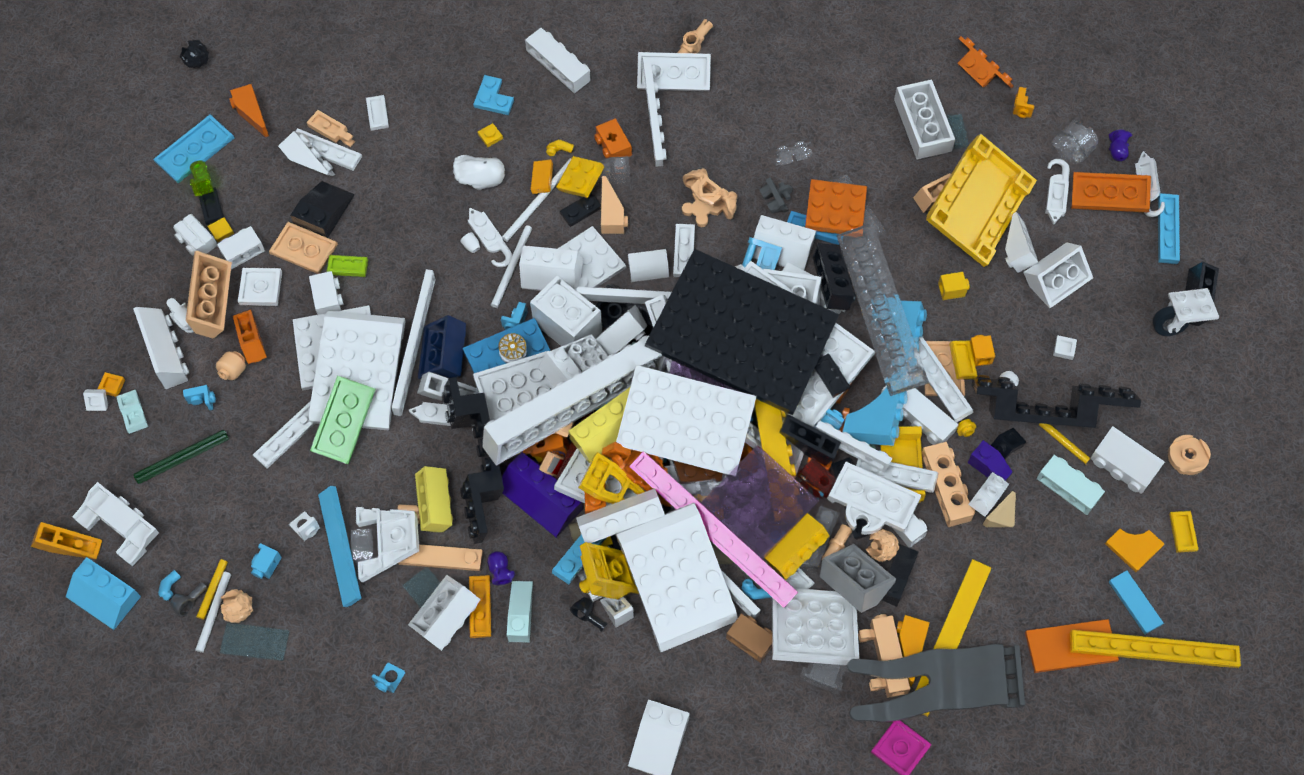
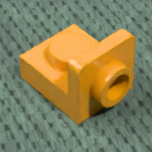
M1019 87L1015 98L1013 114L1021 118H1031L1034 105L1027 104L1026 88Z

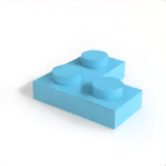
M484 75L473 105L474 108L509 115L514 97L498 94L502 79Z

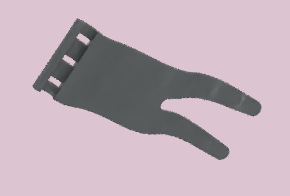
M991 644L964 649H933L895 660L851 659L847 663V669L851 673L882 679H906L927 676L929 680L927 686L900 698L883 703L852 707L849 715L855 721L893 722L936 710L972 709L993 705H1001L1003 708H1019L1025 705L1019 645L1008 648L1003 647V644ZM1004 656H1013V659L1005 660ZM1006 675H1015V678L1006 679ZM1008 694H1016L1017 698H1008Z

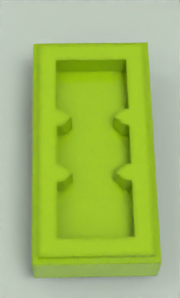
M329 255L327 272L332 271L333 275L366 277L368 258Z

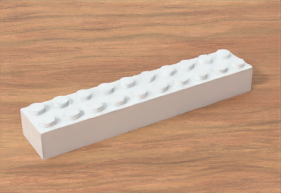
M643 336L637 343L625 346L622 351L609 355L600 363H594L588 370L576 373L571 379L558 383L550 391H543L537 398L525 401L519 408L507 411L497 420L489 421L484 426L482 447L497 466L605 405L631 387L636 365L663 372L667 358L645 347L649 336Z

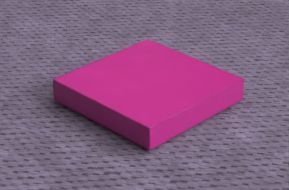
M899 720L893 721L871 753L899 775H910L932 744Z

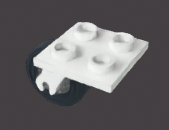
M1208 288L1168 293L1170 299L1168 307L1159 310L1154 315L1153 326L1158 334L1173 336L1183 332L1190 322L1219 319V315Z

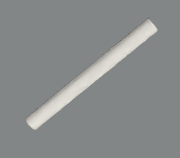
M223 572L195 651L203 653L222 602L221 596L225 594L231 574L228 572Z

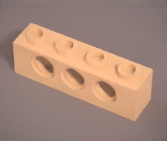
M947 442L924 447L922 458L926 469L938 472L934 491L947 526L951 527L970 522L975 514V509L968 505L970 503L967 497L968 489L965 484H962L960 478L961 471L953 460L954 452L952 448L948 447ZM942 463L946 465L947 468H940L938 464ZM949 481L954 486L949 487L944 482ZM951 500H958L960 505L953 504Z

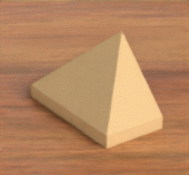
M1012 491L989 514L983 523L985 527H1013L1015 525L1016 493Z

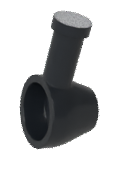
M586 597L575 602L570 608L571 613L578 617V610L581 611L585 616L579 619L589 621L602 632L608 623L603 622L592 614L593 602Z

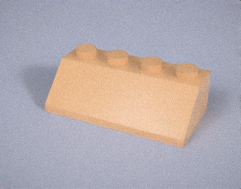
M199 251L194 252L185 321L196 334L215 338L224 331L232 262Z

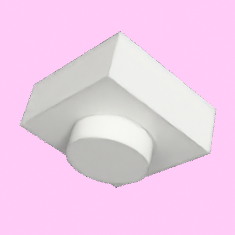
M1057 335L1053 356L1073 360L1077 339Z
M86 389L84 391L86 411L107 410L108 402L105 389Z

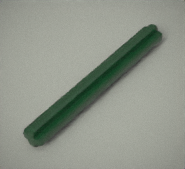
M221 430L134 473L133 476L136 482L141 484L227 441L229 437L225 430Z

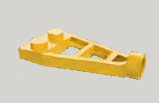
M598 452L594 455L578 486L579 489L594 498L611 504L625 500L623 496L627 488L637 495L645 492L639 485L633 483L616 463ZM609 475L614 476L621 483L622 487L617 494L604 489V484Z

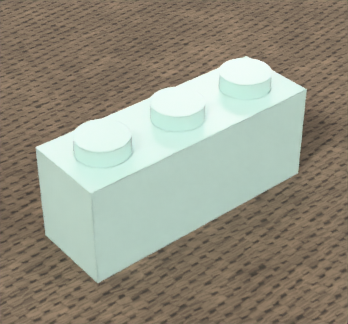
M1056 455L1049 460L1037 477L1040 482L1086 515L1089 514L1105 492L1098 483L1090 481L1081 471L1075 470L1068 465L1066 460L1058 458Z

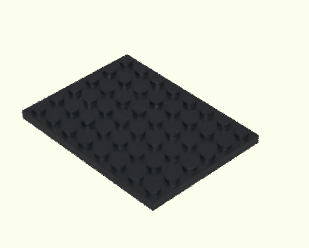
M694 249L645 343V347L742 393L754 395L756 399L793 416L839 314Z

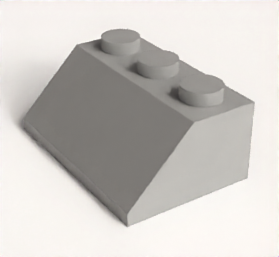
M855 544L822 559L820 578L861 613L878 605L896 582L894 576Z

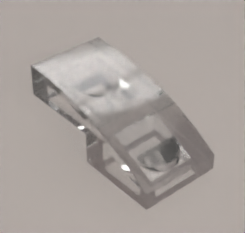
M372 529L351 530V552L356 574H358V562L374 558Z

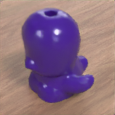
M1116 130L1109 134V139L1112 142L1109 150L1115 161H1123L1129 155V144L1127 141L1132 134L1128 131Z
M500 551L492 552L487 558L489 571L493 574L492 584L499 586L512 582L515 571L508 569L507 556Z

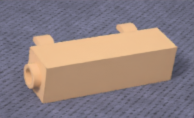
M886 614L877 615L871 620V629L859 630V643L874 640L878 661L903 658L893 616H887ZM908 678L871 679L869 683L870 691L885 689L887 698L906 695L910 691Z

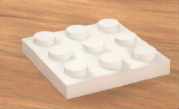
M593 226L558 248L578 251L584 258L579 287L597 288L626 269L625 263Z

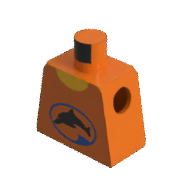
M556 433L522 451L529 458L535 457L539 464H542L548 451L569 460L571 459L568 438Z

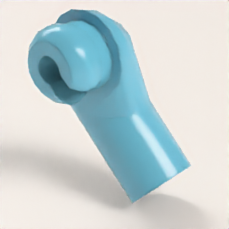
M175 570L160 582L158 594L166 601L174 595L170 590L171 585L181 578Z
M746 579L742 582L743 593L751 599L771 598L763 588L758 589L751 579Z

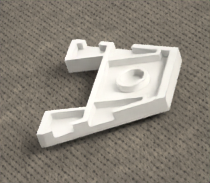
M356 507V524L359 527L377 523L378 558L358 562V579L361 582L374 577L419 552L418 518L415 511L393 509L384 511L379 508H372L370 510Z

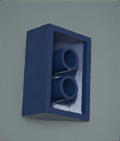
M447 315L424 326L418 379H422V375L427 372L446 378L461 376L466 336L465 322Z

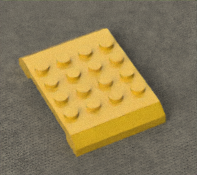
M979 134L967 147L928 212L926 221L985 267L996 252L995 247L1010 223L1013 213L1017 211L1023 198L1030 193L1037 180L986 137Z

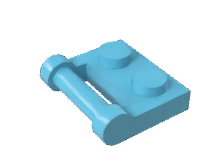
M749 237V246L742 265L746 267L752 261L756 246H759L762 249L756 265L763 270H775L782 247Z

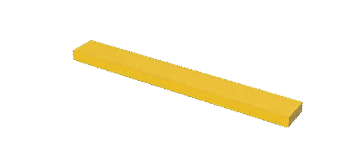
M972 559L933 649L958 648L991 571V567ZM921 676L916 690L928 685L929 680L927 676ZM930 712L924 713L923 715L928 717Z
M1081 630L1070 631V652L1219 667H1241L1240 647L1236 645Z

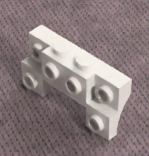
M97 482L88 491L84 503L72 517L88 531L101 519L126 540L116 553L133 566L147 552L145 547L159 532L143 519L144 514L137 508L132 510L128 507L129 502L122 496L117 498Z

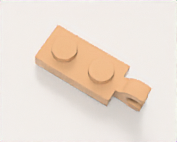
M319 110L306 122L309 128L335 143L341 140L349 147L355 143L352 140L353 135L347 132L348 130L345 125Z

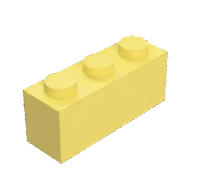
M424 466L415 474L421 531L444 532L452 526L453 522L447 472L444 468Z

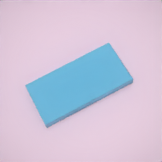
M209 115L153 160L179 183L234 139V135L214 117Z

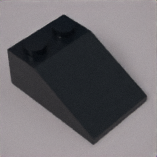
M321 181L298 202L290 216L295 225L328 238L353 199L354 194Z

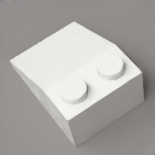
M648 700L628 767L652 775H671L690 713Z

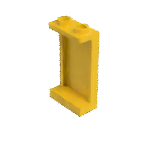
M921 426L899 427V437L895 438L894 446L880 445V451L887 453L892 458L891 462L923 469ZM907 488L921 495L919 503L924 501L925 490Z

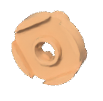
M1192 435L1177 437L1168 449L1170 464L1183 475H1195L1202 472L1208 465L1211 456L1208 445L1201 439L1193 438ZM1185 451H1188V453H1193L1194 456H1192V459H1189L1185 456Z

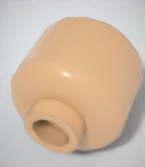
M236 351L226 352L216 363L217 374L224 380L237 379L246 368L245 358Z

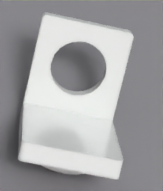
M305 511L289 524L304 541L313 537L318 529H320L316 519L310 517ZM300 520H308L301 527H297V524Z

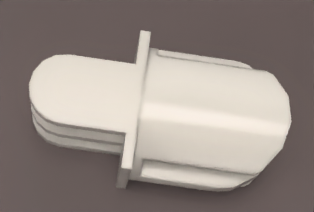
M168 299L167 305L172 312L169 315L173 322L187 333L194 332L185 321L187 313L186 303L180 305L175 299Z

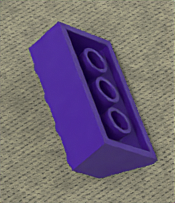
M521 452L508 465L502 476L504 486L502 494L557 538L583 510V502L554 490L557 480L539 470L540 466Z

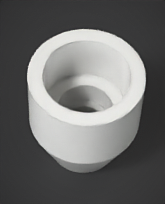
M472 232L466 234L460 241L472 253L480 249L479 241Z

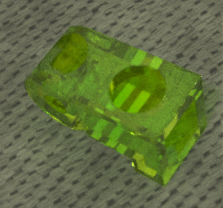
M200 160L193 162L190 165L193 179H190V185L195 197L214 192L206 163Z

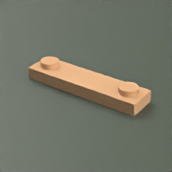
M419 544V552L398 564L480 571L483 550Z

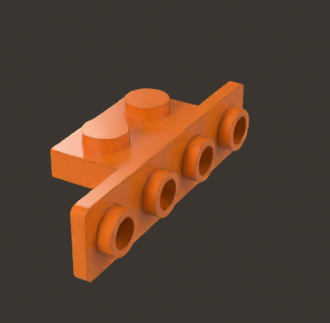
M962 36L958 38L970 49L958 64L984 88L997 75L1010 88H1013L1011 83L1013 79L1005 72L1001 74L998 71L1000 67L993 60L989 63L985 59L987 55L981 49L978 51L974 49L973 46L975 44L968 37L966 39Z

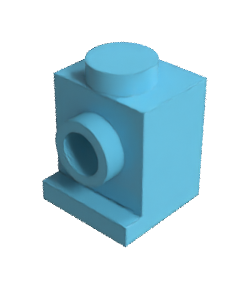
M260 543L258 546L260 552L255 554L251 562L253 569L251 574L260 579L263 576L270 579L282 557L278 551Z

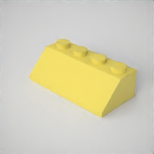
M630 387L568 431L570 440L589 464L597 452L602 455L604 447L617 441Z

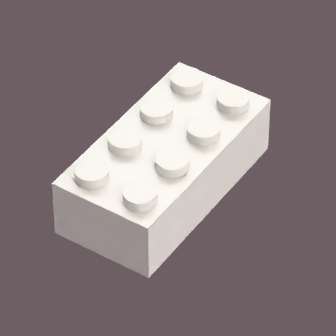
M927 80L897 87L894 101L916 159L952 152L955 138L933 81Z

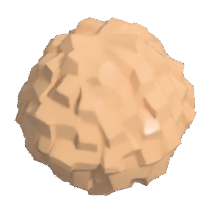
M881 529L870 535L869 540H874L866 551L874 560L879 562L889 561L896 556L899 550V542L892 532Z
M234 589L221 596L224 603L221 605V613L225 621L240 623L251 615L253 611L252 597L247 593Z

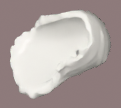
M461 155L454 160L453 174L459 183L472 185L475 189L481 190L498 186L504 179L505 168L503 163L497 158Z

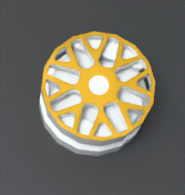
M507 334L499 342V354L505 363L526 357V342L518 334Z

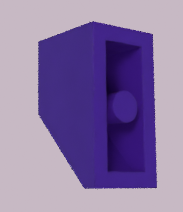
M984 440L969 458L968 464L987 478L993 472L1006 481L1012 474V470L1001 453Z

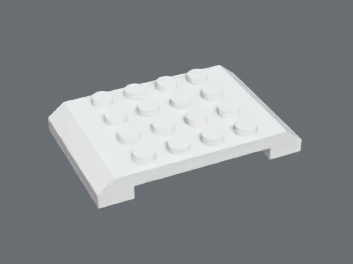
M337 311L326 312L309 410V421L311 423L320 424L338 375L376 389L362 428L390 429L391 407L401 341L404 335L405 318Z
M695 503L616 534L660 652L732 624L738 619L736 609Z

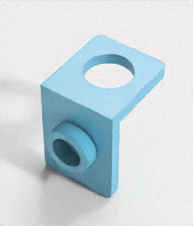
M387 663L379 677L374 674L372 675L375 687L383 692L388 690L394 693L405 671ZM390 670L397 672L398 677L394 682H388L385 679L386 673Z

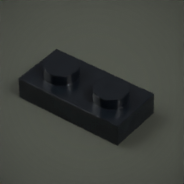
M590 193L588 198L582 197L560 210V214L571 227L600 210L601 204Z

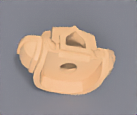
M704 168L692 170L683 176V182L686 187L692 190L695 200L693 204H683L682 212L685 216L695 215L696 224L699 227H705L708 224L707 216L709 214L718 216L723 211L727 219L733 218L737 208V194L735 192H728L724 188L719 187L709 179Z

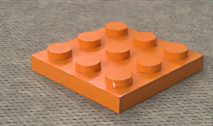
M811 179L805 228L820 232L861 237L867 186Z

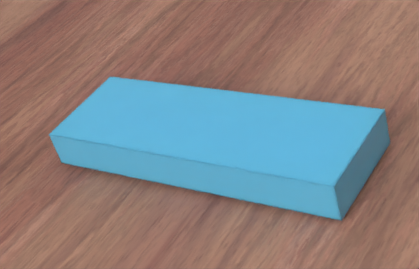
M1128 571L1109 581V584L1145 635L1164 624Z

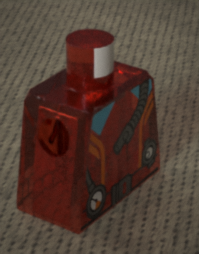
M814 458L793 479V483H798V488L816 501H819L823 496L828 499L832 486L836 482V478Z

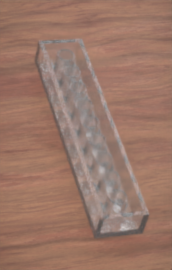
M873 222L836 235L890 396L928 384L929 381Z

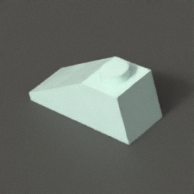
M512 581L507 622V638L509 642H530L533 581Z

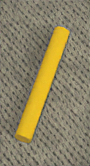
M1039 424L1041 428L1084 464L1091 459L1052 425Z
M220 559L197 613V618L205 619L222 574L227 566V561Z

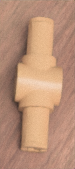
M704 19L696 30L687 32L683 37L681 49L677 53H698L701 50V43L704 41L705 35L713 28V24Z

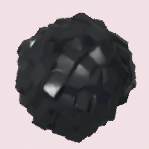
M200 40L187 41L189 46L187 48L182 47L180 54L184 65H187L188 68H200L206 65L209 59L207 47Z

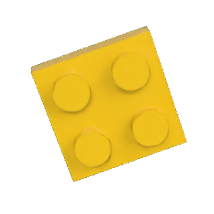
M573 156L556 188L565 193L588 198L605 166L600 162Z

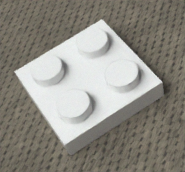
M243 268L238 297L239 305L278 306L282 278L281 268Z

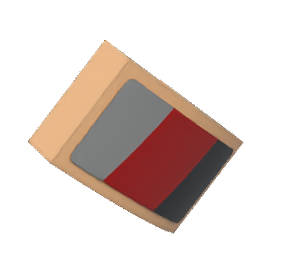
M548 451L539 470L549 475L560 477L569 459Z

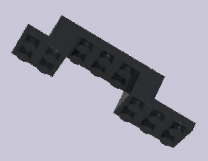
M985 375L972 378V387L976 394L990 395L989 411L994 420L1096 428L1099 404L1136 408L1141 406V399L1136 393L1131 391V388L1119 387L1118 390L1111 389L1110 386L1099 385V388H1094L1089 384L1083 383L1079 384V386H1072L1069 409L1064 405H1056L1053 408L1041 403L1029 406L1025 402H1017L1018 389L1014 382L1010 381V378L998 377L997 380L990 379L989 376Z
M457 377L448 378L447 384L444 385V392H442L443 404L447 405L448 410L445 412L446 421L450 423L451 429L474 426L473 435L474 438L478 439L479 444L477 445V455L482 459V464L480 465L481 472L468 474L465 481H463V487L460 488L461 497L465 499L467 506L464 507L465 517L470 521V526H468L470 539L473 538L474 544L483 542L488 533L482 503L499 500L504 486L499 464L496 466L482 447L484 426L490 421L485 394L478 393L460 396Z

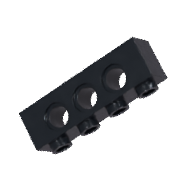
M817 243L813 254V261L817 276L822 278L821 290L826 308L849 310L851 304L855 301L856 294L851 286L852 280L849 278L848 267L844 262V253L841 252L840 245Z

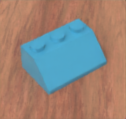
M87 557L73 573L66 594V598L113 630H115L141 597L135 589Z

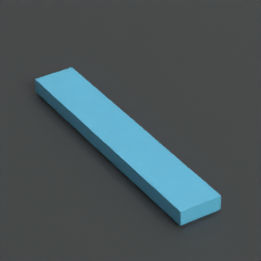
M329 486L318 496L343 607H349L361 599V594L336 486Z

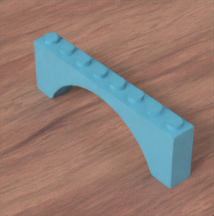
M875 301L872 313L876 327L886 332L895 342L898 352L897 365L888 386L874 401L860 410L847 414L843 432L849 433L852 438L858 441H864L868 444L894 446L895 438L899 437V421L903 420V404L907 403V387L911 386V370L915 369L914 358L915 354L919 352L918 341L919 337L923 335V321H926L927 311L923 308L921 301Z

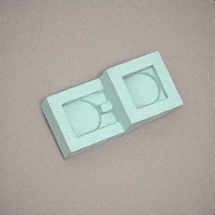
M136 390L116 396L129 434L148 427Z

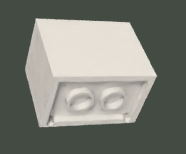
M558 276L530 301L532 318H535L543 332L561 346L591 334L594 338H597L602 333L601 310Z

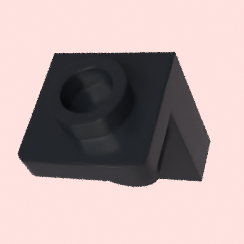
M1013 427L998 435L991 446L998 450L1003 458L1006 459L1012 452L1022 448L1027 442Z

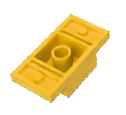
M588 542L580 545L582 553L580 557L587 577L579 582V587L583 593L591 591L592 595L617 600L630 592L639 594L622 550Z

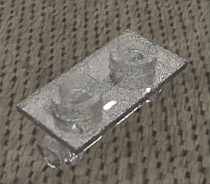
M799 141L794 143L793 147L787 148V145L776 148L777 151L772 154L778 157L775 158L776 165L783 166L793 163V155H795L797 162L809 159L813 155L812 150L808 149L811 142Z

